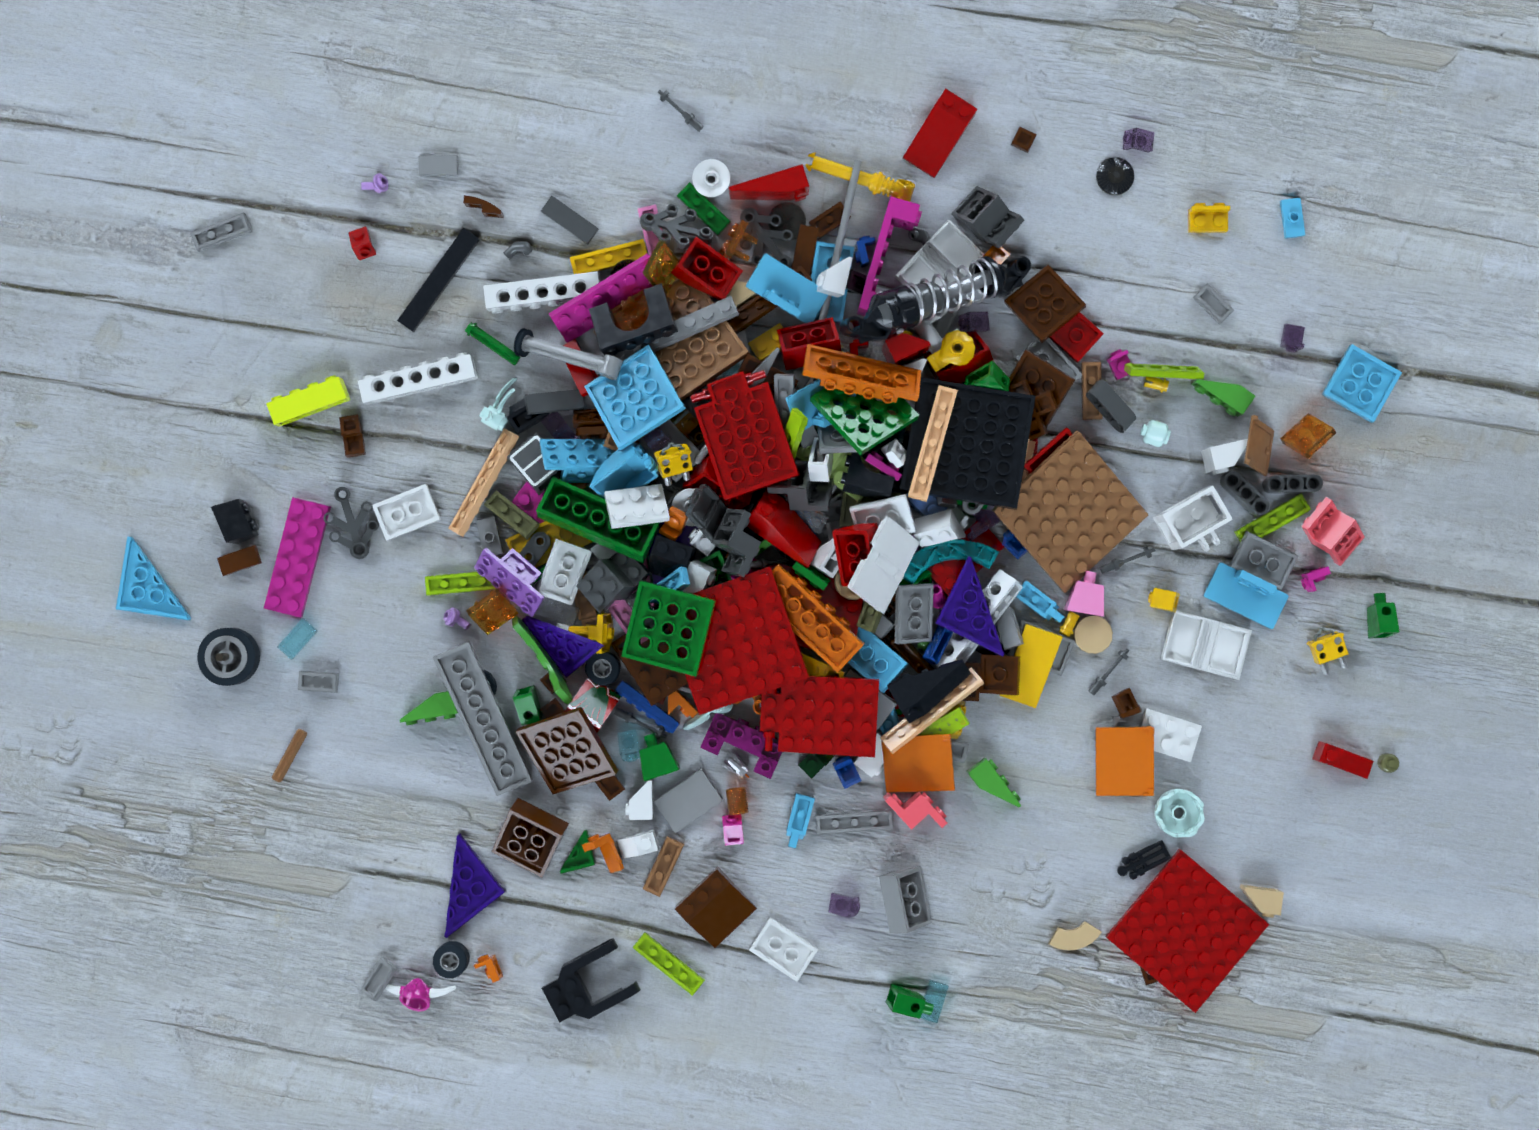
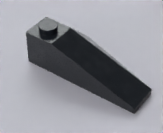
M963 659L940 665L939 668L934 670H921V673L916 675H903L887 684V687L910 724L926 715L971 673Z

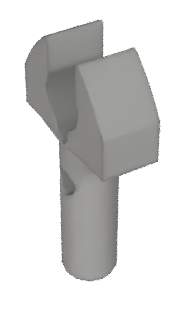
M1113 716V720L1110 723L1091 725L1090 730L1091 732H1096V727H1114L1119 722L1127 721L1124 718H1120V716Z

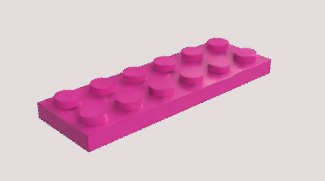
M645 254L548 314L568 343L594 328L589 311L590 308L608 303L613 315L643 298L645 296L644 289L661 283L664 284L649 255Z
M292 497L264 609L303 618L327 525L323 517L326 513L330 512V506Z

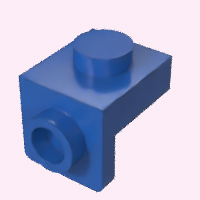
M864 236L856 242L857 251L854 252L856 263L860 262L861 267L869 265L866 247L875 244V237Z
M1009 530L1003 534L1002 545L1017 560L1028 552Z
M850 756L839 757L833 763L844 789L862 781Z

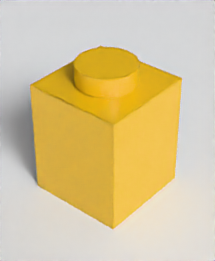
M1154 588L1153 592L1149 593L1148 603H1150L1152 608L1176 613L1180 594L1174 591Z

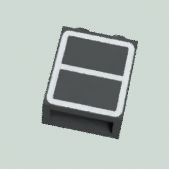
M535 433L527 437L522 445L514 448L507 458L535 492L540 495L548 488L553 477L560 479L561 470L544 469L539 443L542 438Z

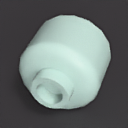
M1150 420L1147 425L1143 424L1140 435L1143 436L1144 443L1161 447L1163 444H1167L1171 430H1168V425L1165 423Z

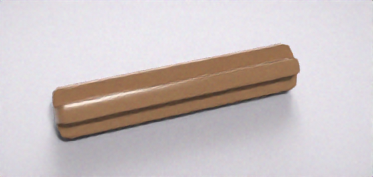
M302 729L296 731L272 775L273 780L277 782L283 780L307 736L306 731Z

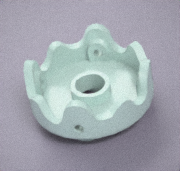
M1172 789L1162 794L1157 800L1154 810L1155 820L1160 829L1172 837H1192L1204 822V804L1199 797L1190 791ZM1178 807L1183 809V816L1180 818L1174 816V810Z

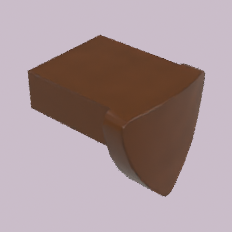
M1126 688L1111 696L1120 718L1142 712L1130 688Z

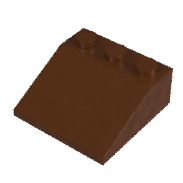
M517 798L508 812L491 852L543 878L569 823Z
M718 866L675 906L678 914L714 948L757 909Z

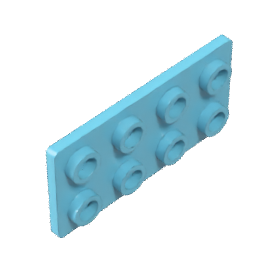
M766 253L762 256L746 284L748 289L804 323L814 321L828 297L827 294L817 292L818 286Z
M820 379L786 397L790 413L792 408H798L808 418V423L804 430L813 425L824 428L831 425L810 402L812 395L825 388L820 386ZM833 401L835 405H842L839 401Z
M540 439L539 442L544 469L561 470L560 480L566 483H591L598 469L615 451L603 446L605 439Z
M1218 563L1203 595L1205 598L1269 629L1274 628L1289 597L1287 594L1277 590V586L1244 570H1236L1224 563Z

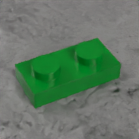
M796 561L792 567L798 576L810 580V584L816 589L821 588L824 590L831 581L811 565L806 568Z

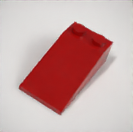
M945 88L904 154L903 159L935 178L978 109Z
M803 164L729 187L731 200L801 201L809 195V183Z
M766 489L751 509L747 527L808 568L821 541L794 510H790L789 504L777 493H768Z
M980 518L964 532L966 537L961 538L965 541L985 544L999 552L1004 548L1002 543ZM966 560L943 561L927 569L932 574V581L942 588L947 598ZM973 562L976 573L984 567Z

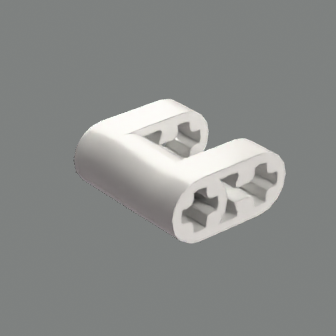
M935 315L931 321L922 320L919 325L914 327L921 339L930 342L929 351L931 354L941 349L943 339L932 324L943 316Z

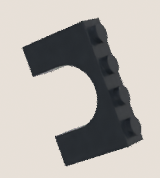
M662 283L644 289L649 315L646 322L636 330L624 331L617 328L613 312L608 303L589 309L598 344L604 356H615L618 352L632 350L638 345L654 342L655 339L669 337L673 333L678 332L667 292Z
M873 419L876 424H882L879 419ZM906 427L876 446L883 447L894 439H897L902 445ZM858 428L860 432L867 433L866 429ZM851 452V455H847L844 465L848 467L847 473L843 472L840 482L844 484L842 491L875 500L890 498L895 477L875 473L867 469L862 463L858 452Z

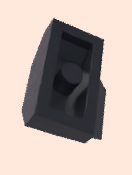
M523 398L509 407L507 420L516 434H519L542 421L550 413L527 415L525 399Z

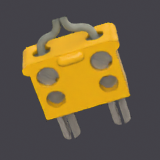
M673 441L668 442L667 447L654 453L662 478H664L666 486L672 485L671 476L683 473L684 480H690L689 471L693 469L690 457L691 450L687 444L680 445L674 444Z
M1324 627L1319 628V632L1315 634L1313 640L1307 642V645L1310 647L1314 662L1321 666L1323 675H1327L1330 673L1327 662L1338 658L1342 669L1348 667L1345 659L1348 651L1343 639L1344 633L1334 632L1331 629L1326 630ZM1322 631L1326 633L1331 632L1330 634L1317 638L1319 635H1321Z

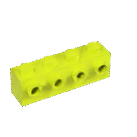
M333 375L325 378V382L308 384L306 389L292 390L287 396L282 397V395L273 397L271 402L266 403L273 424L280 427L348 402L351 399L344 380Z

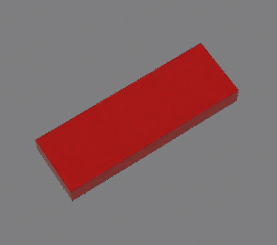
M576 339L563 345L582 351ZM566 363L581 396L585 397L588 395V392L584 386L595 379L592 371Z

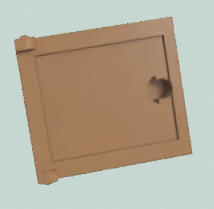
M1252 415L1244 463L1262 475L1267 476L1274 430L1260 421L1258 416Z

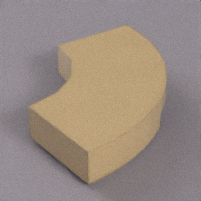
M1084 921L1079 927L1074 929L1058 927L1048 944L1062 950H1077L1093 943L1102 932Z

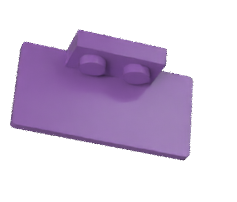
M484 548L474 567L478 574L489 580L496 589L503 592L524 613L533 617L544 600V596L531 585L542 573L513 548L501 559L489 549Z

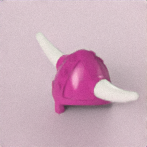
M416 978L406 986L388 984L385 989L398 995L400 1002L407 1008L420 1012L430 1007L431 998L448 994L455 990L456 986L433 989L428 988L421 978Z

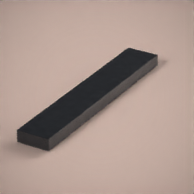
M465 228L461 230L397 320L412 332H415L480 241L478 237Z

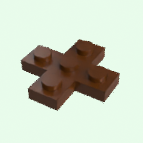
M1027 380L1009 387V392L1033 395ZM1051 390L1035 397L1029 433L1030 441L1048 434L1041 415L1058 409Z

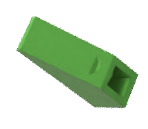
M1199 379L1191 383L1195 391L1209 396L1212 403L1218 406L1222 405L1226 408L1225 411L1233 417L1243 415L1256 397L1250 391L1237 384Z
M448 691L435 693L401 718L400 723L406 722V725L418 724L417 720L425 719V722L436 721V717L444 716V719L455 718V714L458 711Z
M983 758L966 771L980 789L1017 807H1021V804L1018 802L1021 798L1014 790L1012 792L1007 787L1009 782L1004 775L999 776L995 771L998 767L992 759L988 761L986 758Z

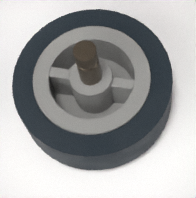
M220 628L212 631L202 640L197 653V661L202 674L209 681L222 686L237 685L250 679L256 672L260 662V650L255 639L246 631L238 628Z

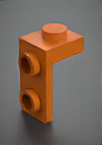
M610 833L602 836L595 834L587 838L588 842L582 844L584 852L600 847L610 873L624 869Z

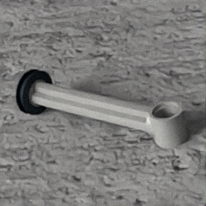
M525 328L520 329L514 341V353L517 356L526 357L529 353L538 354L597 371L601 376L611 380H617L623 364L621 359L611 355L601 357L534 338L533 332Z

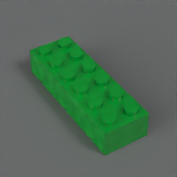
M555 477L552 478L536 509L538 518L641 563H644L659 532V523L611 529L605 499Z

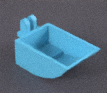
M633 442L622 450L618 449L605 460L593 477L589 487L601 498L605 499V491L646 486L659 476L657 472L658 463L651 455L645 452L640 444L636 445Z

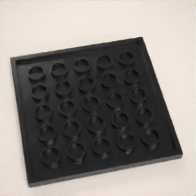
M921 377L919 398L915 402L914 408L919 417L911 425L900 491L909 492L938 386L941 385L958 391L929 496L1017 510L1036 396Z

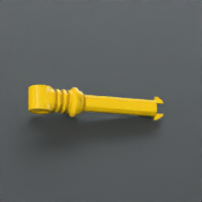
M816 152L808 154V157L814 158L812 165H805L808 171L814 169L850 181L852 167L815 156ZM860 170L857 182L859 185L868 187L873 195L881 194L882 192L884 196L887 194V197L891 195V197L909 202L915 188V184L908 180L898 179L895 182L894 178L890 180L891 177L886 179V176L881 171L870 174Z

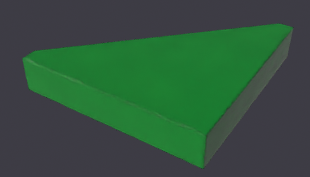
M587 830L583 831L561 868L560 874L595 865L593 851L584 852L582 844L588 842L587 838H589Z

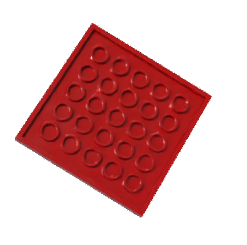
M771 566L747 574L745 577H738L693 593L716 600L698 675L695 677L685 674L699 715L810 677ZM670 604L668 607L669 613L676 615L678 607L675 604ZM689 609L687 617L690 620H695L697 617L696 611ZM667 623L671 634L673 632V626L672 624ZM684 628L682 631L683 637L690 639L692 631L689 628ZM679 647L678 655L685 658L687 656L686 648Z
M1178 849L1105 937L1196 1013L1270 924L1186 853Z

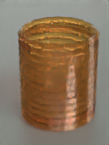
M745 787L726 790L729 815L749 812Z

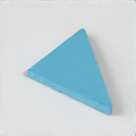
M127 536L116 609L191 620L190 615L134 538Z

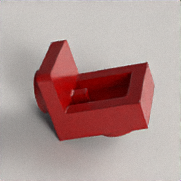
M366 226L348 232L351 247L358 260L376 255L369 230Z
M854 339L853 343H849V352L846 353L858 355V349L868 348L869 341L860 344L858 339Z

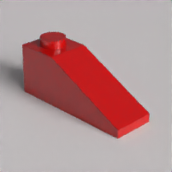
M1318 741L1312 758L1318 762L1368 779L1374 762Z

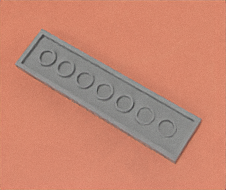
M470 641L433 656V660L496 796L532 782L531 774Z

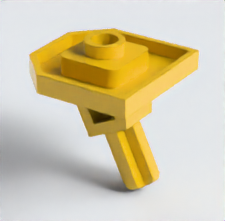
M611 613L598 614L597 625L569 626L568 631L601 643L603 647L596 654H603L610 650L615 633Z

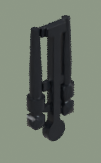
M1163 840L1136 853L1129 854L1128 857H1123L1121 859L1124 865L1130 863V865L1118 867L1117 873L1120 876H1126L1128 871L1132 869L1134 872L1129 873V877L1134 880L1137 876H1142L1145 872L1171 859V856ZM1159 845L1161 846L1162 849L1143 858V854L1151 851ZM1162 853L1166 855V857L1149 865L1146 864L1148 860ZM1137 857H1139L1140 860H1138V861H1136V862H1134V863L1132 862V861L1136 860ZM1141 864L1143 865V868L1141 867V868H1139V869L1136 870V867H1137V866H1139V865H1141Z

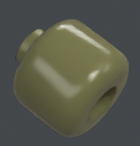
M1390 753L1380 755L1377 761L1380 770L1387 773L1395 772L1400 763L1399 759Z

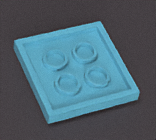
M1351 344L1322 395L1373 423L1402 372Z

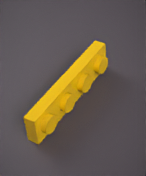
M644 239L573 256L570 257L573 273L580 274L614 268L615 265L623 260H626L627 264V259L634 261L648 253Z

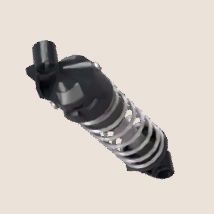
M983 256L976 261L972 260L969 269L964 265H959L957 273L947 269L944 278L939 274H934L932 282L922 278L918 284L909 283L908 285H901L884 292L879 291L871 297L864 319L858 316H851L842 320L839 326L840 332L844 336L858 338L860 344L867 341L879 342L887 339L890 335L895 333L901 334L904 330L919 325L922 320L931 321L935 315L944 316L947 311L956 312L960 306L969 307L972 302L981 303L985 298L992 299L1007 296L1015 288L1023 286L1022 279L1030 271L1031 262L1027 257L1021 256L1009 261L1007 267H1004L991 257ZM961 268L967 272L968 277L960 279ZM948 273H951L956 281L948 283ZM936 277L941 280L942 286L935 283ZM975 290L982 295L980 299H974ZM963 294L970 300L967 304H962ZM950 299L957 304L955 308H949ZM849 322L853 324V330L850 329Z

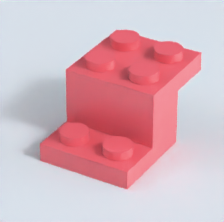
M1327 497L1318 503L1315 511L1304 520L1301 526L1311 544L1330 554L1334 563L1339 566L1345 562L1365 538L1357 521L1339 511L1333 501Z
M887 792L883 796L885 802L911 830L928 814L941 828L947 824L945 813L938 806L934 808L931 805L933 800L925 792L922 794L916 792L905 803L895 793L891 795Z

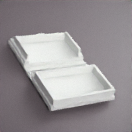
M947 220L894 277L902 285H908L909 283L918 284L922 278L932 282L934 274H939L944 278L947 269H951L955 273H957L959 265H964L969 269L971 261H976L978 258L983 257L984 253L950 220ZM962 268L960 269V279L967 275V272ZM948 273V283L956 281L954 276ZM936 277L935 283L942 286L941 280Z
M886 516L881 521L871 541L873 547L867 559L860 560L847 587L877 611L884 614L920 542L889 516Z
M1176 610V613L1172 612L1160 659L1240 680L1252 630Z

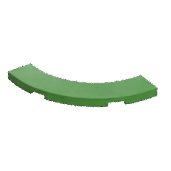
M516 615L512 618L513 629L537 654V659L549 673V679L554 692L568 705L573 701L572 696L558 667L524 622Z

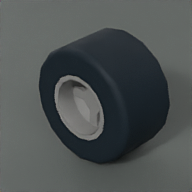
M610 652L603 654L595 653L585 664L587 677L592 682L601 686L613 683L621 671L618 658Z
M449 941L442 944L433 956L435 971L444 978L453 979L460 976L467 969L470 961L468 949L457 941Z

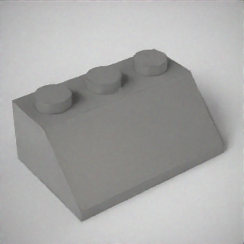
M921 866L892 871L879 876L890 933H909L932 923Z

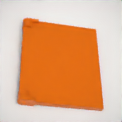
M1096 727V796H1154V727Z
M951 734L917 735L893 754L881 741L886 792L955 791Z

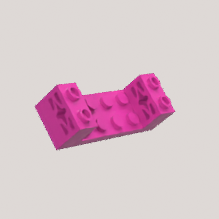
M890 196L857 311L858 315H866L871 297L876 294L875 290L879 279L875 278V276L881 273L884 260L880 259L881 256L885 257L889 245L886 238H891L894 227L908 231L912 230L914 226L917 227L922 211H919L920 204Z

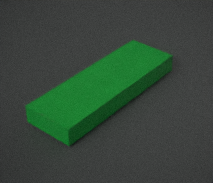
M690 182L677 195V198L689 209L696 211V216L717 236L731 223Z

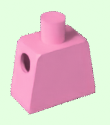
M1085 571L1084 581H1075L1064 610L1104 617V585L1095 584L1096 572Z

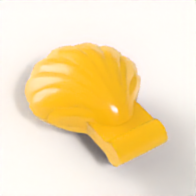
M959 330L948 332L942 339L941 349L927 357V360L935 372H938L948 364L957 366L967 365L974 357L975 345L973 339L966 332Z

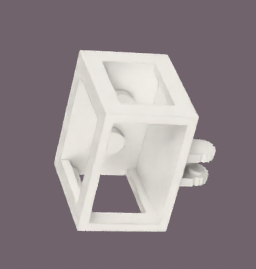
M1214 486L1195 492L1153 517L1171 550L1182 549L1198 540L1205 552L1209 551L1210 548L1203 536L1208 534L1215 546L1219 545L1220 540L1214 530L1233 520ZM1209 495L1213 496L1223 514H1218L1208 497Z

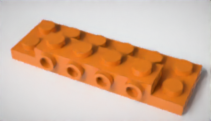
M807 345L802 375L820 379V386H824L827 390H842L845 394L852 395L855 393L863 395L866 399L877 398L887 404L896 403L898 397L918 401L921 370L815 345Z
M778 564L772 571L794 633L838 673L865 643L851 631L849 627L851 624L846 618H839L835 614L836 609L829 603L825 605L820 600L822 597L817 591L813 590L811 592L806 587L808 584L803 578L791 576Z

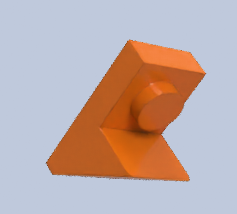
M677 690L668 696V715L678 705L681 706L679 710L687 718L689 716L693 718L698 713V710Z

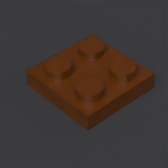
M982 654L980 678L984 684L980 686V693L1019 695L1020 656L1004 655L1002 657L1000 655Z

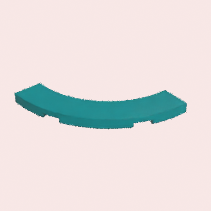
M963 539L926 546L913 555L903 579L910 584H914L921 573L929 567L948 560H967L968 556L972 558V562L989 569L999 551L985 544L965 541Z

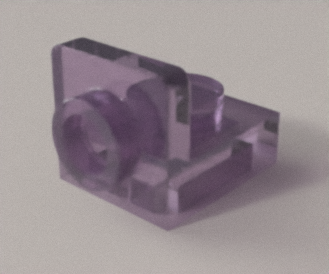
M1137 127L1125 131L1123 150L1136 149L1147 153L1152 152L1154 132Z
M967 312L958 316V327L962 332H987L990 330L988 312Z
M1285 324L1280 347L1286 348L1287 352L1293 353L1303 349L1305 344H1302L1305 327Z
M831 893L828 912L848 918L854 917L860 910V898Z

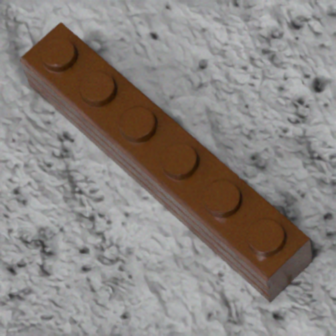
M895 637L892 638L891 645L918 674L924 669H928V671L934 670L911 643L896 644Z

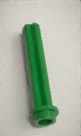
M471 322L465 329L467 336L471 335L512 365H516L519 362L520 356H517L514 351L479 328L477 323L473 324Z

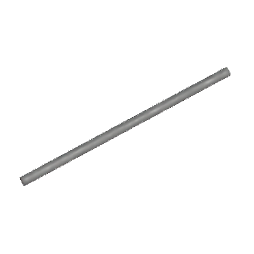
M860 160L854 161L831 266L840 261L862 164ZM828 295L821 307L818 320L827 318L831 301L830 295Z

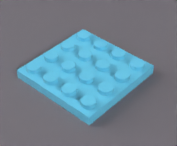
M649 344L623 361L617 380L599 376L584 386L620 450L686 409Z

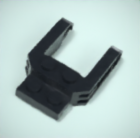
M614 938L564 963L559 978L541 988L559 1023L573 1015L590 1019L641 990L637 981H635L623 989L621 987L593 1003L592 997L580 974L576 972L580 968L617 949L618 945Z

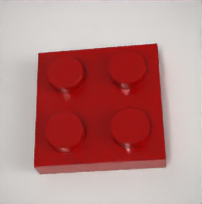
M1078 313L1049 338L1078 363L1104 333L1082 313Z

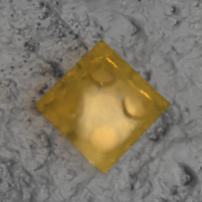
M658 241L643 274L652 286L662 283L668 294L676 278L670 272L678 262V259L665 242Z

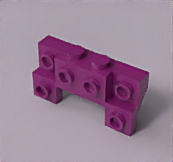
M715 713L700 748L718 756L723 743H729L758 756L759 758L753 772L771 779L782 752H778V739L773 738L772 751H765V738L759 726L753 728L748 726L749 722L744 719L738 718V720H735L724 714Z

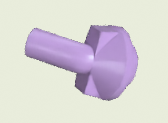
M378 173L374 175L373 182H361V189L375 190L377 193L385 192L388 190V180L385 176Z
M454 607L446 610L443 619L447 626L453 627L457 623L465 630L470 627L471 624L459 616V610Z

